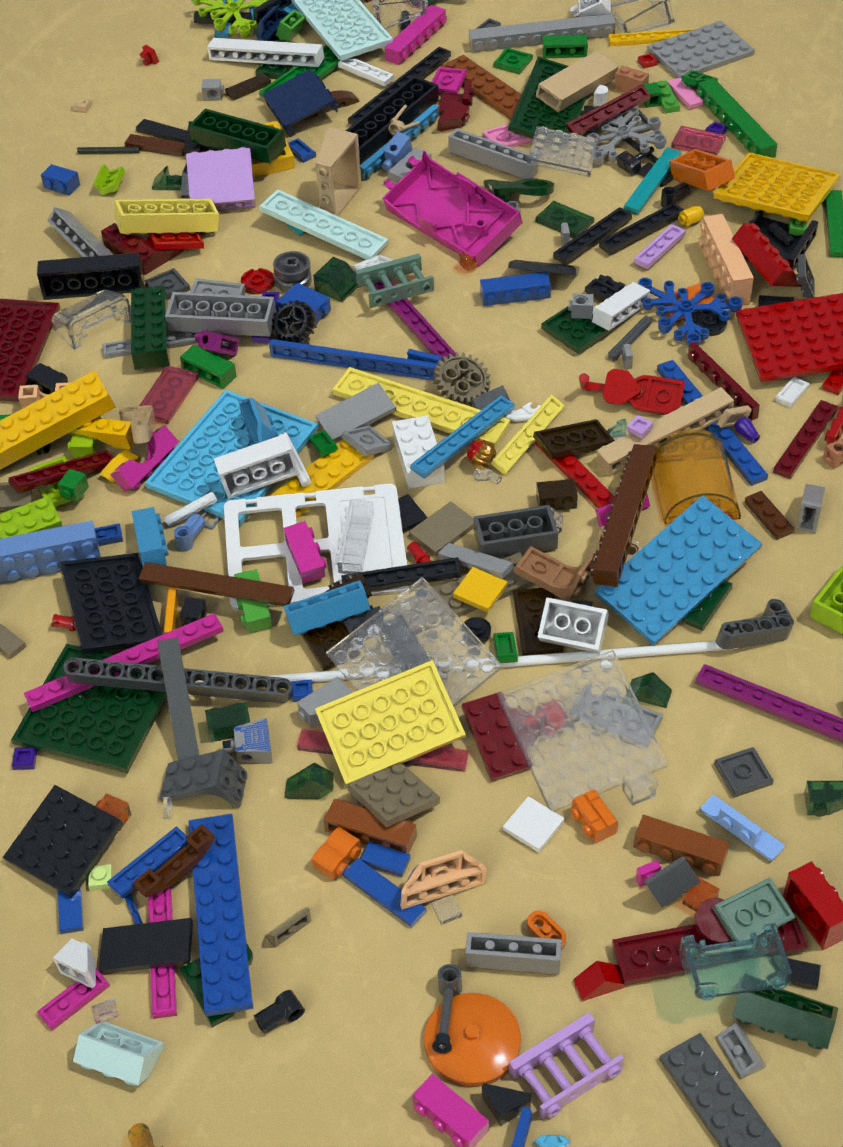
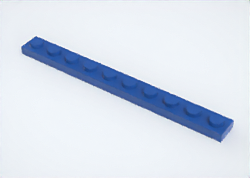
M271 339L269 342L271 357L435 380L433 374L437 363L274 339Z
M674 360L657 365V371L663 378L685 381L682 402L685 405L703 397ZM715 422L704 428L751 486L768 479L766 471L729 427L721 428Z

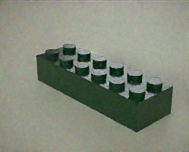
M206 108L188 126L191 141L219 150H232L241 147L250 148L251 159L268 164L287 146L284 130Z
M165 286L131 290V355L135 370L170 366L169 330L165 319L168 298Z

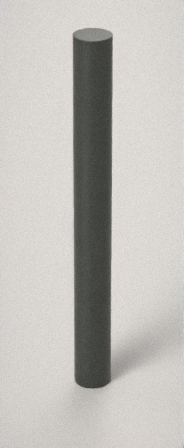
M78 147L77 152L78 154L140 153V147Z

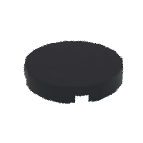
M710 310L698 311L693 316V323L702 328H707L709 336L719 335L727 328V321H721L719 315Z

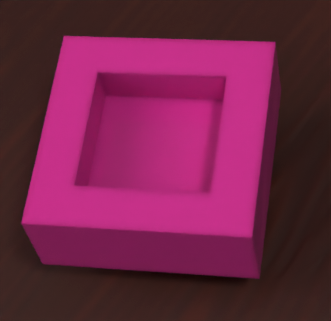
M657 860L637 868L635 880L639 887L646 885L645 880L661 870Z

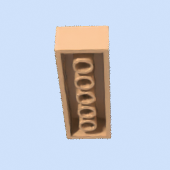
M723 214L704 216L703 222L700 224L701 237H699V246L703 248L704 257L708 259L709 268L713 270V275L718 281L719 289L726 295L727 302H729L731 297L736 296L743 300L742 305H749L754 277L739 247L732 240L733 234Z

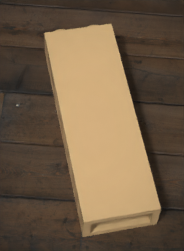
M595 51L539 83L536 97L557 112H560L594 92L599 85H606L614 80L619 66Z

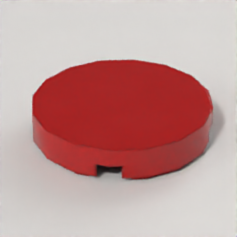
M258 268L255 271L250 269L241 276V284H245V291L251 294L268 292L272 289L275 282L272 272L263 268Z

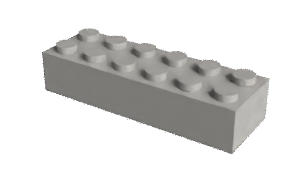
M172 292L165 319L168 330L173 332L197 333L207 330L220 334L270 337L271 325H273L272 319L275 318L276 307L274 297Z

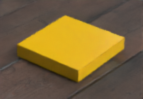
M472 567L454 591L453 598L488 613L508 586V581Z

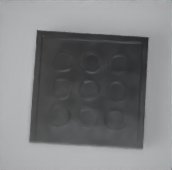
M54 785L2 858L72 898L124 823L115 816Z

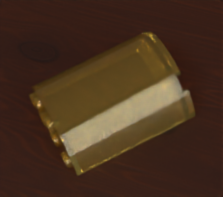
M690 429L668 436L669 439L662 444L660 442L657 444V461L653 472L664 524L672 523L702 495L733 520L741 519V512L725 447L720 438L717 439L713 436V433L705 430Z

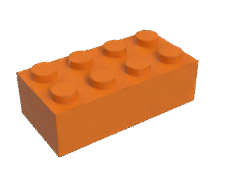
M698 149L689 151L669 161L674 180L685 182L688 185L706 191H713L716 187L726 185L729 181L735 179L732 160Z

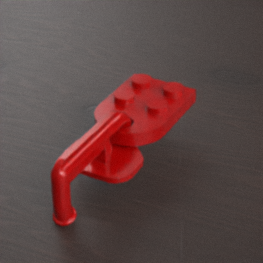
M622 369L610 370L607 373L605 384L590 382V377L586 373H582L579 376L581 389L603 393V399L610 404L623 405L629 401L631 406L638 411L659 415L669 414L681 407L685 381L651 375H642L634 379L629 371Z

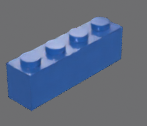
M547 272L481 279L480 295L483 306L547 299L551 297V284Z

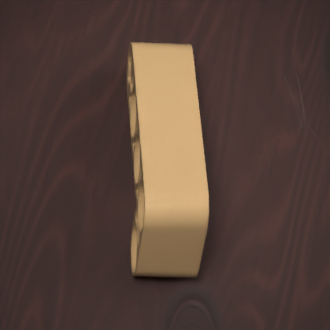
M153 406L126 407L119 410L120 420L131 421L133 442L136 444L149 442L156 425Z

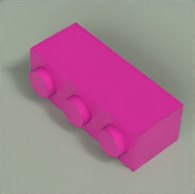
M306 521L284 527L285 541L302 583H308L325 577L327 563L324 557H320V546L318 542L315 543L313 540L315 536L312 527L308 528Z
M431 1074L412 1095L414 1110L422 1117L427 1116L439 1132L447 1133L456 1147H475L489 1131V1120L434 1074Z

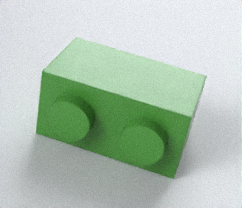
M295 9L279 22L276 36L281 40L291 41L302 31L305 16Z

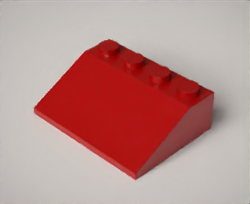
M743 223L732 237V240L770 286L801 287V284L797 283L796 274L790 268L789 262L780 256V252L769 243L770 240L759 231L760 228L754 223Z

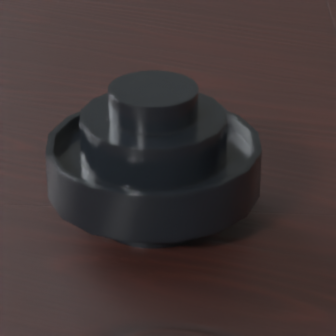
M481 617L469 618L462 625V637L470 644H483L491 637V625L486 619Z

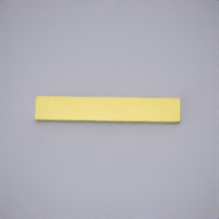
M551 394L494 458L491 464L502 474L506 475L535 441L533 438L534 432L545 430L565 405Z

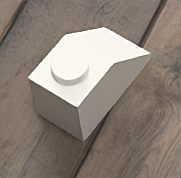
M71 938L53 957L61 974L90 988L96 985L95 959L91 953V947L84 941L79 942Z

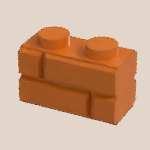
M594 789L572 800L570 813L576 822L579 821L582 824L583 833L587 838L591 837L594 843H598L606 837L608 838L617 833L618 821Z

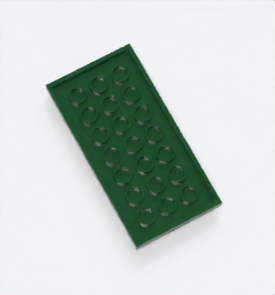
M538 56L507 131L567 150L572 135L566 128V124L580 117L587 96L557 112L537 98L536 92L539 83L569 66Z

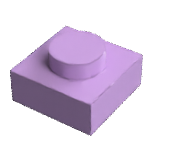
M637 415L627 425V432L643 439L653 428V422Z

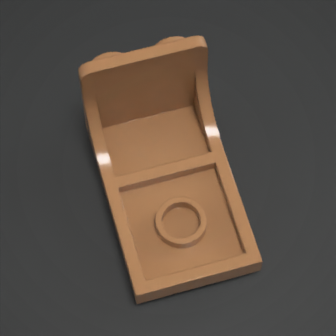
M530 546L515 566L513 572L570 602L573 596L577 597L582 587L587 583L590 577L588 574L591 570L592 563L595 564L593 560L595 554L592 552L583 566L571 567Z

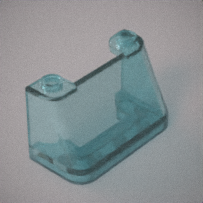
M776 923L764 925L763 933L757 936L756 932H753L750 935V939L706 946L704 940H700L699 944L696 943L694 935L681 938L679 957L683 970L695 996L704 1001L720 996L766 989L780 990L785 988L791 980L792 971Z

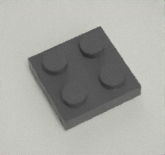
M805 254L798 255V263H796L798 272L796 274L797 283L802 286L801 292L803 297L806 296L807 299L815 297L814 276Z

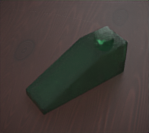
M807 781L804 791L807 815L821 817L842 810L843 781Z

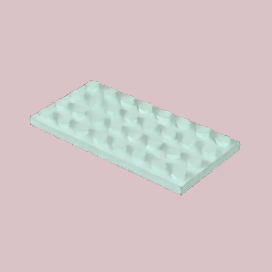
M291 0L340 61L385 47L393 42L390 34L360 0Z

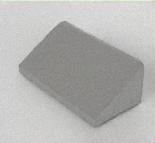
M734 1023L716 1036L742 1079L766 1067L741 1025Z

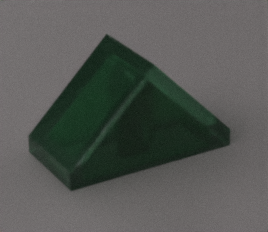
M652 672L632 679L626 698L667 708L672 689Z

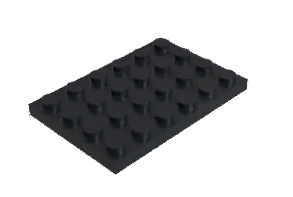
M138 553L60 562V570L82 654L132 648L162 635L147 583H141L138 579L143 569Z

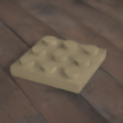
M403 763L379 770L348 784V792L386 827L392 826L440 803V796Z

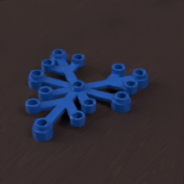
M641 278L638 281L639 285L649 289L651 294L659 298H645L642 305L644 309L648 310L653 305H660L656 310V314L659 317H664L667 313L676 312L670 318L664 317L659 319L658 329L661 333H669L672 325L684 315L686 324L674 331L673 338L676 341H682L684 334L688 332L686 339L688 347L693 342L700 345L701 339L706 340L709 338V330L707 328H702L693 323L691 314L694 311L710 310L718 314L721 321H728L730 319V312L723 309H730L731 312L741 310L743 300L736 296L731 297L729 302L726 303L725 294H717L716 298L709 304H698L703 298H709L713 295L714 284L711 282L702 283L700 292L691 300H688V290L686 288H679L677 297L681 299L679 301L675 298L673 281L668 280L664 282V290L667 291V294L652 287V280L649 278Z

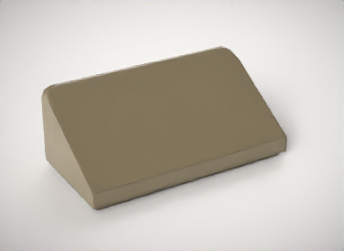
M306 907L299 910L265 935L274 947H277L311 922L310 909Z

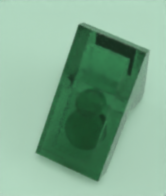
M166 166L154 178L152 190L181 191L182 176L170 175L169 168Z

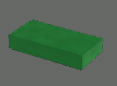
M325 430L309 437L310 443L321 457L338 450L336 443Z
M513 632L494 633L493 641L497 664L518 662Z

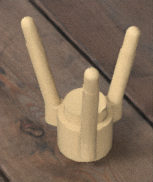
M404 105L397 115L390 120L389 132L392 136L396 132H402L407 128L420 124V121L404 125L402 121L397 120L407 105Z

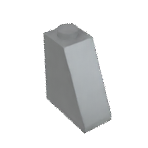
M805 485L796 530L816 534L825 487Z
M336 677L298 701L297 715L302 722H306L311 728L321 726L315 708L353 692L339 677Z

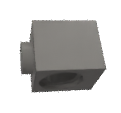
M203 79V101L221 100L222 94L225 93L224 85H221V79Z
M573 293L572 300H569L568 311H572L571 318L592 319L594 294Z

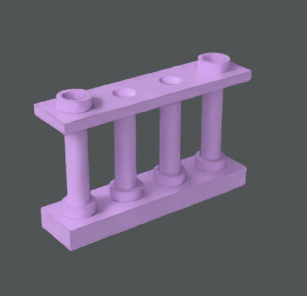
M590 1013L577 1019L509 1062V1074L513 1080L520 1076L522 1078L525 1077L543 1104L540 1105L539 1116L542 1120L548 1116L554 1117L566 1104L607 1078H615L622 1072L623 1056L619 1055L613 1060L609 1057L592 1034L595 1019ZM580 1039L585 1040L603 1066L591 1072L573 1048V1043ZM560 1051L566 1053L583 1076V1079L571 1085L553 1060V1056ZM540 1064L547 1067L563 1089L561 1093L553 1098L550 1097L532 1072L533 1068Z

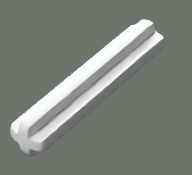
M210 492L165 516L164 521L168 527H171L215 503L217 498L213 492Z

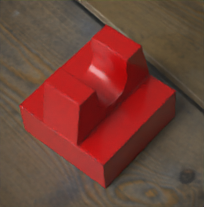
M147 44L142 47L143 51L139 54L144 59L142 63L146 66L151 63L155 65L159 62L155 50Z

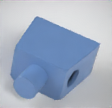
M396 132L384 149L385 161L382 164L384 170L389 171L412 151L409 136L400 132Z

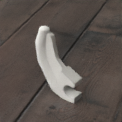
M529 402L522 406L521 409L512 410L504 418L510 419L512 422L528 421L541 405L532 409V403Z

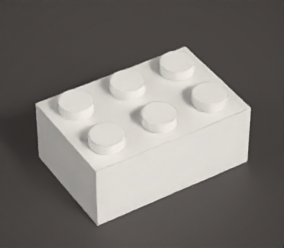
M546 597L538 639L546 643L600 654L609 613L606 609Z

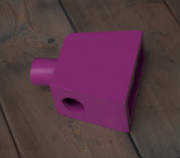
M207 330L197 332L195 335V341L198 342V346L218 353L237 355L239 338Z

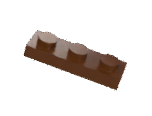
M762 491L745 497L746 505L777 540L794 532V527Z

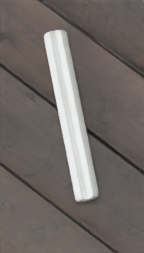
M286 432L280 433L278 436L287 435L300 473L297 477L301 485L304 487L310 485V477Z

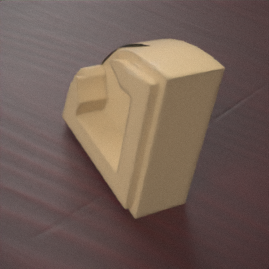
M85 99L81 103H74L71 108L72 111L86 113L92 103L90 99Z

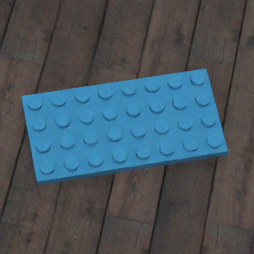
M702 495L625 563L618 587L600 585L594 594L654 646L762 547V543Z

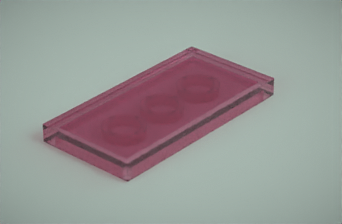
M166 366L139 406H153L155 421L169 424L198 380L199 373Z

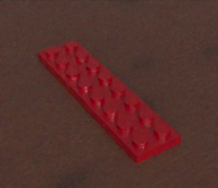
M790 906L791 911H792L793 914L795 915V912H794V910H793V907ZM797 918L738 949L733 941L724 945L710 943L711 941H708L706 938L703 939L698 934L694 924L612 939V947L624 986L790 955L807 950Z

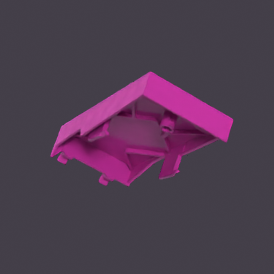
M425 150L423 151L421 161L417 160L413 155L408 159L409 163L414 167L397 184L392 183L389 178L384 182V185L390 190L382 198L386 210L478 267L523 223L520 211L459 172L457 174L450 172L432 160Z

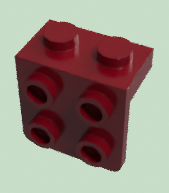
M465 81L463 94H441L439 113L443 114L453 99L468 106L470 110L474 97L472 81Z

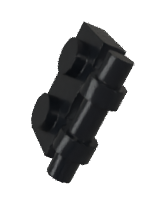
M601 274L598 279H593L585 286V292L594 294V297L605 301V299L622 290L625 284L616 282L612 277Z

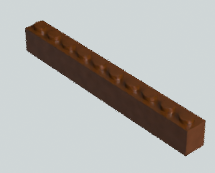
M634 444L632 451L628 452V463L624 464V475L620 476V487H617L616 499L612 501V512L608 513V525H604V537H601L599 541L600 550H596L595 564L592 563L590 575L594 577V584L618 587L656 465V446Z

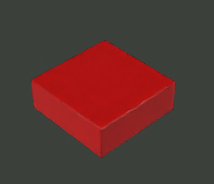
M652 53L638 56V62L644 69L657 66L658 61Z

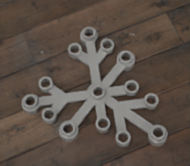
M637 107L630 109L624 117L620 114L616 117L617 119H611L601 124L602 133L607 135L599 136L597 133H591L586 137L587 144L592 147V163L596 166L603 164L604 157L608 153L610 161H617L618 152L615 150V146L622 139H627L628 137L640 141L641 153L650 151L648 143L654 144L657 149H663L667 143L665 135H662V131L659 130L661 126L660 118L656 116L648 119V124L641 125L642 120ZM632 118V121L628 125H625ZM609 124H612V125H615V126H619V127H618V128L612 127V126H610ZM647 129H651L653 131L643 135L636 133ZM613 139L609 144L598 146L599 142Z

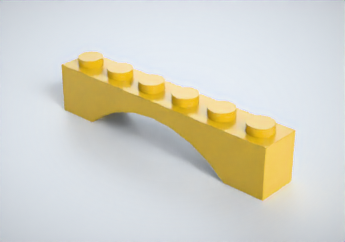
M95 418L68 433L88 436L119 449L132 450L134 445L131 421Z

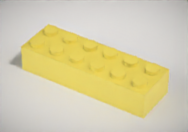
M212 199L115 200L114 220L120 233L126 235L131 233L163 234L172 232L178 234L180 232L211 233L218 231L219 213Z

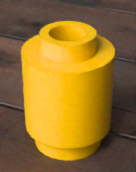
M692 206L681 211L678 219L680 224L687 227L701 221L704 217V212L700 206Z

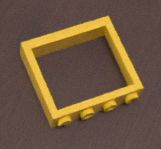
M278 121L264 124L281 129ZM287 140V146L281 151L282 155L277 156L270 164L261 161L251 162L253 178L295 169L294 155Z

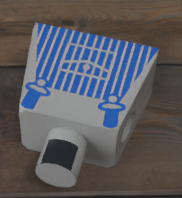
M267 718L235 727V739L222 741L223 749L227 753L236 752L238 763L240 764L273 763Z

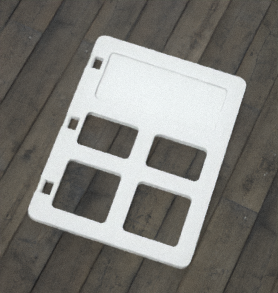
M380 484L370 487L361 486L316 491L313 493H294L227 501L224 504L228 576L234 577V574L241 573L243 561L285 557L288 585L294 587L295 590L291 603L329 590L328 586L303 588L302 580L285 537L283 543L249 547L240 546L239 515L280 510L282 511L284 528L297 524L296 509L315 506L326 507L329 536L324 539H315L314 542H318L321 553L329 552L331 554L334 582L339 581L341 584V575L407 565L396 486L393 484ZM375 491V494L364 495V492ZM316 497L315 501L305 502V498ZM257 503V507L246 508V504ZM410 585L371 591L373 596L404 593L409 590ZM230 598L231 607L234 610H239L236 598ZM267 604L268 607L278 606V605Z

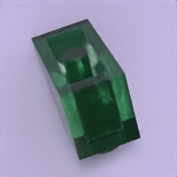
M315 762L286 779L285 798L320 799L333 791L334 773Z

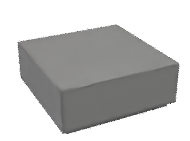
M568 223L561 224L562 245H565L570 240Z
M623 344L622 360L626 369H632L633 354L630 344Z

